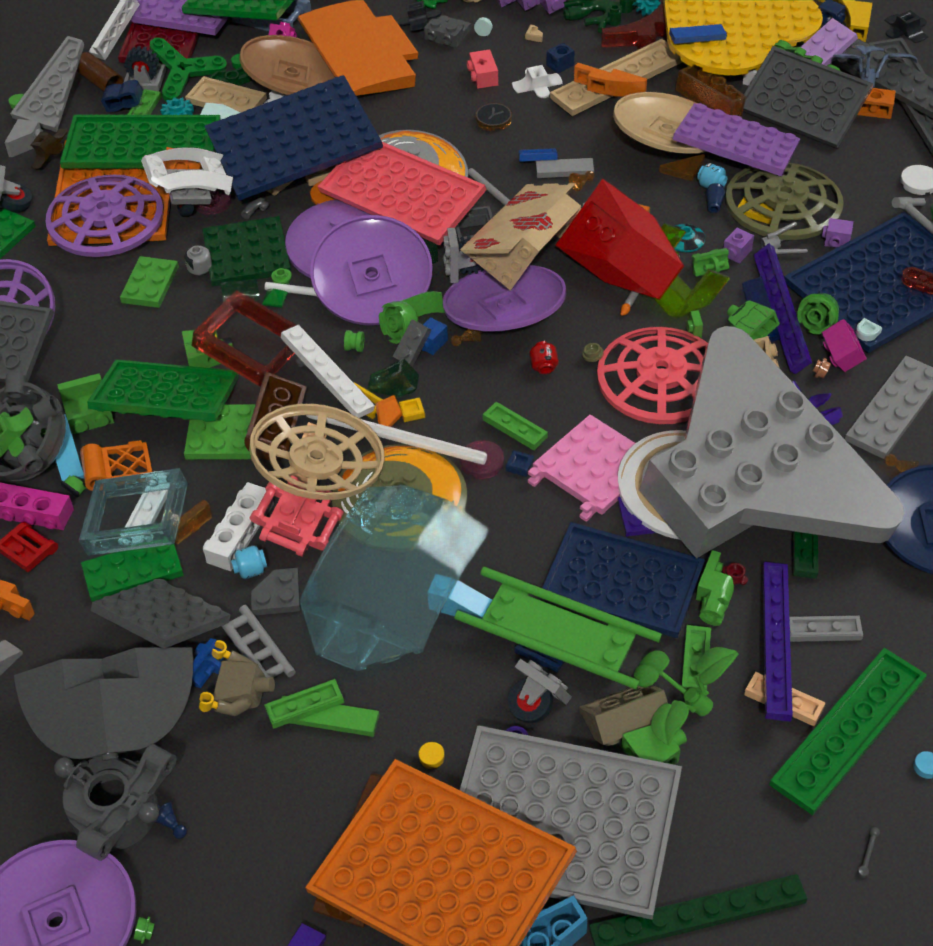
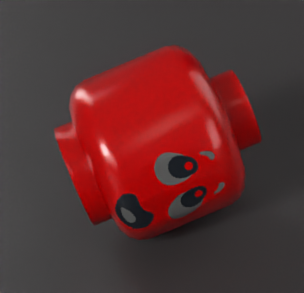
M546 341L536 343L529 352L532 368L540 374L553 372L559 364L556 347Z

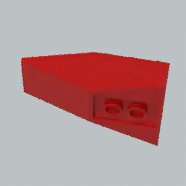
M604 179L600 181L556 244L558 248L605 283L659 300L684 267L656 218Z

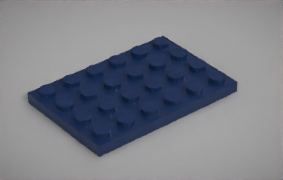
M570 522L542 588L664 635L678 638L702 573L705 559L695 558V556Z

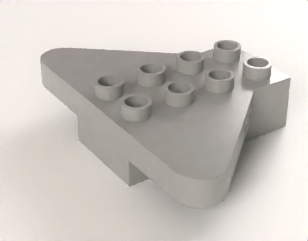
M731 326L718 328L710 337L703 357L684 441L649 460L639 489L695 558L700 557L753 525L870 543H882L888 541L894 535L904 516L903 505L890 488L759 345L742 329Z

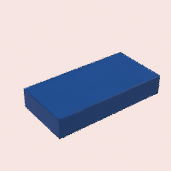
M555 148L520 150L519 160H558L557 150Z

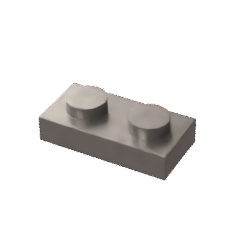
M412 319L393 357L413 367L431 329Z

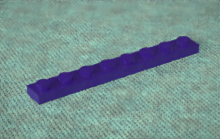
M769 243L755 253L754 258L770 308L775 310L780 323L776 328L789 369L794 374H797L811 364L812 361L775 248Z
M764 562L762 571L765 719L791 722L793 710L788 564Z

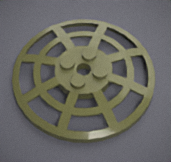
M789 163L785 169L788 174L782 175V177L750 166L737 173L730 180L725 195L729 213L740 225L762 236L767 237V234L779 230L780 220L805 219L809 228L789 229L777 236L781 240H800L822 234L824 225L828 226L829 219L817 225L812 217L820 212L824 205L835 210L830 218L840 219L844 202L837 185L826 175L807 166ZM758 171L757 173L752 175L747 180V182L735 183L741 177L751 172ZM796 174H800L802 176L807 177L810 180L802 181L798 178H795ZM761 175L768 178L764 183L754 182ZM823 185H828L834 191L838 198V204L826 199L827 194ZM817 186L821 196L810 193L808 187ZM744 188V196L747 203L738 208L732 197V189ZM750 188L762 189L761 196L754 199ZM808 199L819 202L810 210L805 207ZM765 202L768 206L774 208L775 211L768 210L759 204ZM754 208L759 213L772 218L770 227L753 221L743 213ZM799 210L800 212L796 214H783V211Z

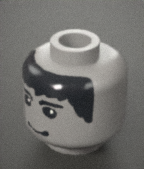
M193 246L185 252L186 267L191 274L202 276L209 272L212 260L210 252L206 247Z

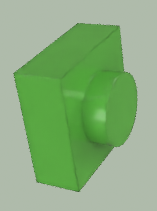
M699 310L690 311V319L686 321L687 332H691L694 336L702 339L703 323Z

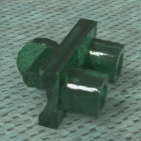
M257 279L221 283L223 304L236 302L243 304L246 301L260 300Z

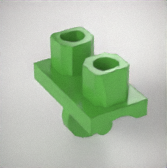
M727 248L714 249L703 254H693V275L700 276L709 273L715 275L719 274L721 270L729 269V250Z

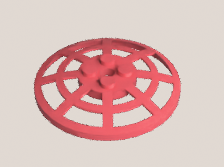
M648 327L628 332L610 343L603 351V357L599 360L597 379L601 393L615 409L635 420L653 424H676L689 421L691 409L666 413V402L678 401L692 396L694 399L698 379L692 385L686 380L687 371L700 372L703 355L698 349L702 347L706 349L708 343L692 333L668 327ZM657 334V336L644 337L634 342L628 340L640 335ZM666 334L684 337L694 342L690 344L679 338L666 336ZM658 340V347L646 349L640 345L645 342ZM666 341L675 342L684 347L675 350L666 347ZM619 344L626 347L621 352L617 363L604 365L605 359L612 349ZM631 350L640 354L637 361L624 362ZM693 352L700 365L687 363L684 356ZM659 366H664V367H666V369H664V368L658 369L657 367H659ZM636 369L638 378L631 383L626 377L624 370ZM617 371L620 381L626 387L618 396L608 386L604 373ZM645 384L648 387L658 389V394L643 391L639 387ZM679 385L685 389L679 393L666 395V389H672ZM632 394L646 400L656 401L657 413L637 409L628 405L625 401Z

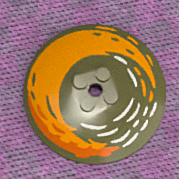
M392 444L383 446L384 464L382 472L372 486L357 495L332 500V506L338 507L344 512L341 520L337 521L338 524L353 540L374 550L410 552L437 543L456 528L466 509L467 487L461 471L443 454L408 444ZM374 449L361 454L363 462L376 461ZM375 468L361 469V473L351 484L358 487L367 482L373 476ZM343 469L339 476L346 480L353 473L354 469ZM344 488L333 490V492L346 491ZM396 488H403V489H405V490L402 491V492H395V491H393V490L396 489Z

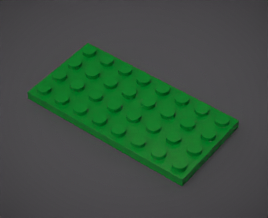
M74 115L60 165L61 168L70 169L144 168L141 160L145 155L164 151L166 147L199 148L215 152L205 125L221 120V115Z

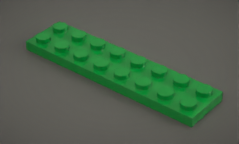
M884 647L774 775L769 785L813 816L923 684L927 674Z

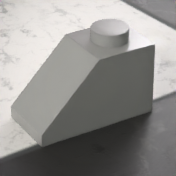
M23 119L16 121L5 140L9 157H14L34 149L31 143L40 132H43L39 121Z

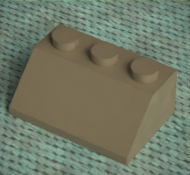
M654 685L646 688L638 686L637 690L628 688L579 707V710L594 739L605 746L617 744L623 734L651 725L654 713L661 705L668 702L663 689Z

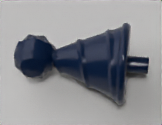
M167 802L161 807L157 805L159 816L155 823L171 828L173 835L177 839L185 837L187 828L182 824L178 825L172 803Z

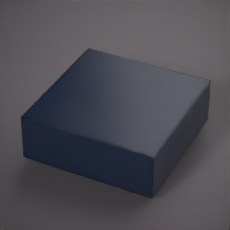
M513 450L506 464V471L527 477L528 471L533 465L534 456Z

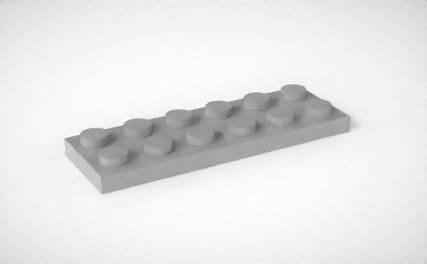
M905 356L847 432L845 440L885 459L933 394V367Z

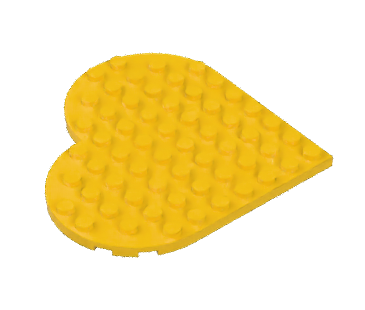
M663 0L667 42L672 53L678 54L681 57V61L691 67L696 65L702 67L704 72L718 75L748 74V71L752 69L758 71L775 43L779 40H784L791 46H796L797 42L801 41L806 43L821 29L823 20L822 12L813 0ZM722 24L727 33L726 40L674 44L669 35L670 28Z

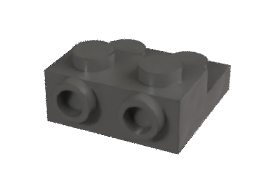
M440 15L437 19L432 18L424 27L425 40L456 48L471 30V23Z

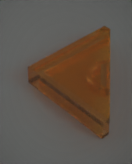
M702 154L660 165L659 172L693 181L705 160V155Z

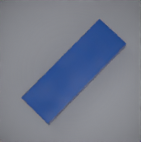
M722 24L670 28L669 35L674 44L726 40L727 37Z

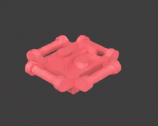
M291 475V478L299 481L297 477ZM268 482L265 488L266 492L260 504L250 515V520L253 523L264 527L259 540L264 542L268 540L295 551L296 555L303 557L309 546L321 551L326 550L329 545L328 539L344 512L338 507H329L331 500H322L319 503L316 501L317 499L296 496ZM289 482L287 483V484H289V485H291V486H294V487H296V488L306 490V489H304V488H301V487H298V486H296V485H293V484H291V483H289ZM316 491V492L328 493V492H332V491ZM276 496L280 499L270 518L266 517L264 514L271 500ZM324 517L329 518L321 535L315 537Z

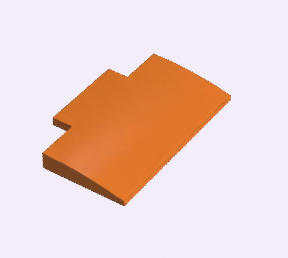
M353 0L315 9L298 16V21L335 77L344 75L356 96L415 87L416 74L406 60L418 59V51L392 15L375 17L364 0Z

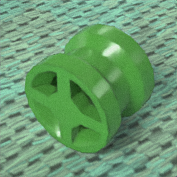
M346 330L344 350L350 351L355 349L357 352H362L365 341L364 332L353 333L351 330Z

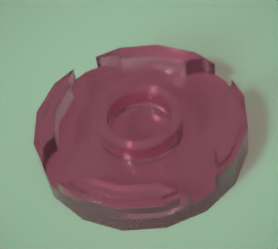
M221 189L209 190L211 203L194 205L195 210L201 214L216 215L229 208L231 196L230 194H225L224 190Z
M486 440L474 441L465 446L485 452L487 460L484 465L460 459V465L464 473L474 475V478L486 479L497 475L504 465V453L500 446Z

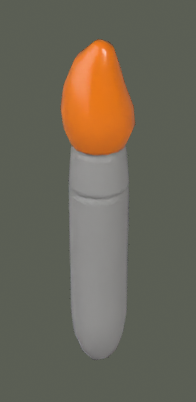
M630 292L621 307V316L629 313L630 307L639 293Z

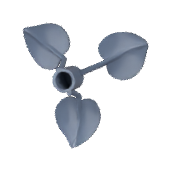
M852 45L853 49L859 50L864 55L867 53L866 68L864 70L862 59L865 57L835 54L832 57V62L841 58H851L857 61L860 69L859 76H861V79L873 83V88L875 87V80L879 78V73L887 59L902 57L910 59L917 64V58L910 54H884L875 73V69L869 68L871 51H884L883 48L877 46Z

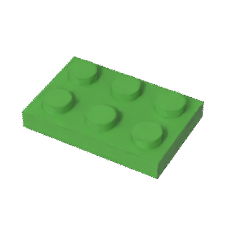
M140 256L120 296L121 303L160 308L179 268L178 261Z

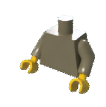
M217 640L215 647L222 651L212 649L211 654L216 659L224 657L226 661L221 663L214 695L209 692L200 694L199 700L201 702L199 703V709L202 712H208L213 708L215 712L238 716L248 709L258 707L261 702L262 693L274 691L275 681L273 677H265L257 663L233 650L231 652L227 651L226 643Z

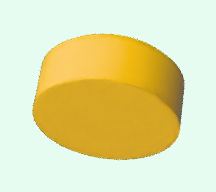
M428 742L421 746L419 760L424 767L435 769L443 764L445 759L444 749L440 744Z

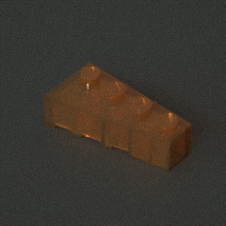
M696 65L679 70L676 91L698 104L706 105L708 108L719 109L732 116H742L746 97L733 85H727L726 79L723 76L718 77L716 74L704 72L702 67Z

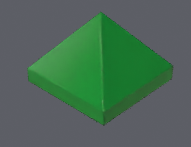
M274 288L268 289L262 304L282 308L288 292Z

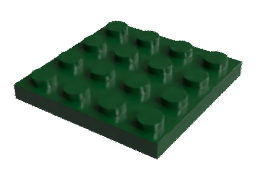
M280 216L202 228L205 247L209 250L212 265L209 269L212 287L269 278L279 268L288 269L291 272Z

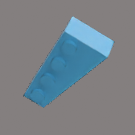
M573 895L541 911L520 946H572L587 933V916L575 896Z

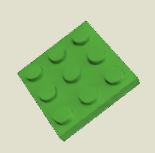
M256 404L224 405L216 421L205 422L203 420L190 419L184 451L185 460L251 459L244 440Z

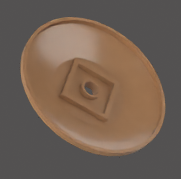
M265 35L247 41L240 51L239 59L244 71L259 84L282 94L290 95L335 78L315 45L304 39L282 35Z

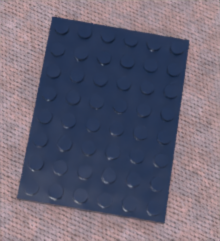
M344 75L205 125L206 132L216 153L223 155L221 164L226 175L233 177L232 187L239 201L383 147L379 135Z
M903 212L785 275V282L803 299L808 295L820 293L829 294L834 297L839 305L838 322L845 319L853 328L855 334L857 325L863 318L881 326L882 331L874 340L863 341L858 338L861 347L867 353H870L933 317V234L907 213Z

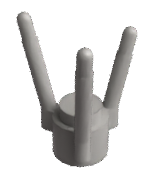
M796 222L767 234V237L761 238L762 248L770 243L774 246L776 254L808 252L807 249H778L781 247V241L784 240L779 239L777 235L796 226Z

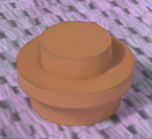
M823 358L822 361L817 360L812 370L815 372L814 377H825L831 363L827 362L826 358Z

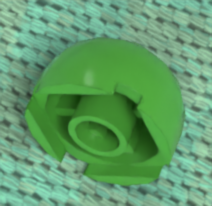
M393 301L381 307L383 312L379 313V325L382 333L392 338L389 341L398 344L411 320L418 321V315L410 304L402 301Z

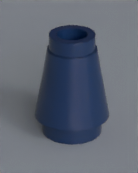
M713 183L706 189L708 210L711 213H718L720 211L725 195L724 187L721 184Z

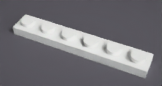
M299 325L281 332V339L352 415L360 418L374 411L375 405Z

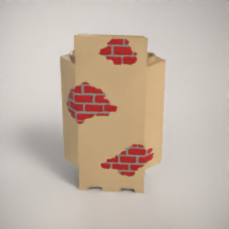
M558 183L543 184L542 186L526 184L460 250L511 290L538 252L554 235L560 238L581 210V205L568 196L576 183H569L568 185H559Z

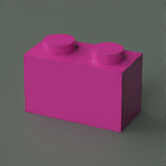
M845 319L822 332L825 338L823 344L827 351L831 352L832 355L829 358L835 367L839 366L846 372L867 359L853 328Z

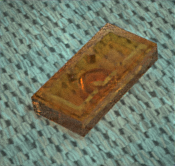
M202 500L169 525L171 536L175 543L179 544L212 518L210 505L207 501Z

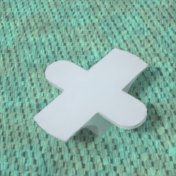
M543 65L527 68L523 79L512 82L513 89L517 93L534 90L539 98H547L550 95L547 87L563 84L561 77L557 73L547 74Z

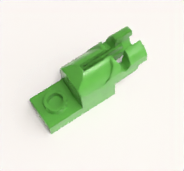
M714 550L710 554L698 584L696 600L702 601L700 619L707 624L720 626L734 592V584L731 576L721 573L723 563L720 562L721 553Z

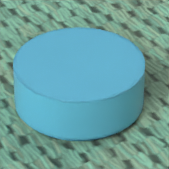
M924 751L916 756L913 767L919 776L927 779L933 778L932 752Z

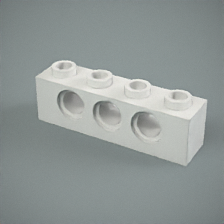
M247 482L244 488L238 492L235 502L232 506L228 507L225 517L221 523L216 525L210 540L208 539L203 546V552L208 564L232 571L231 560L235 559V552L246 548L260 525L250 520V515L260 504L266 492L264 487ZM273 499L264 514L265 516L268 515L274 505Z

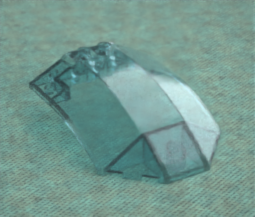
M405 485L368 487L327 543L300 599V606L315 654L353 670L360 671L367 669L366 665L380 661L381 664L398 660L404 654L424 652L425 644L448 596L464 569L489 534V529L444 498Z

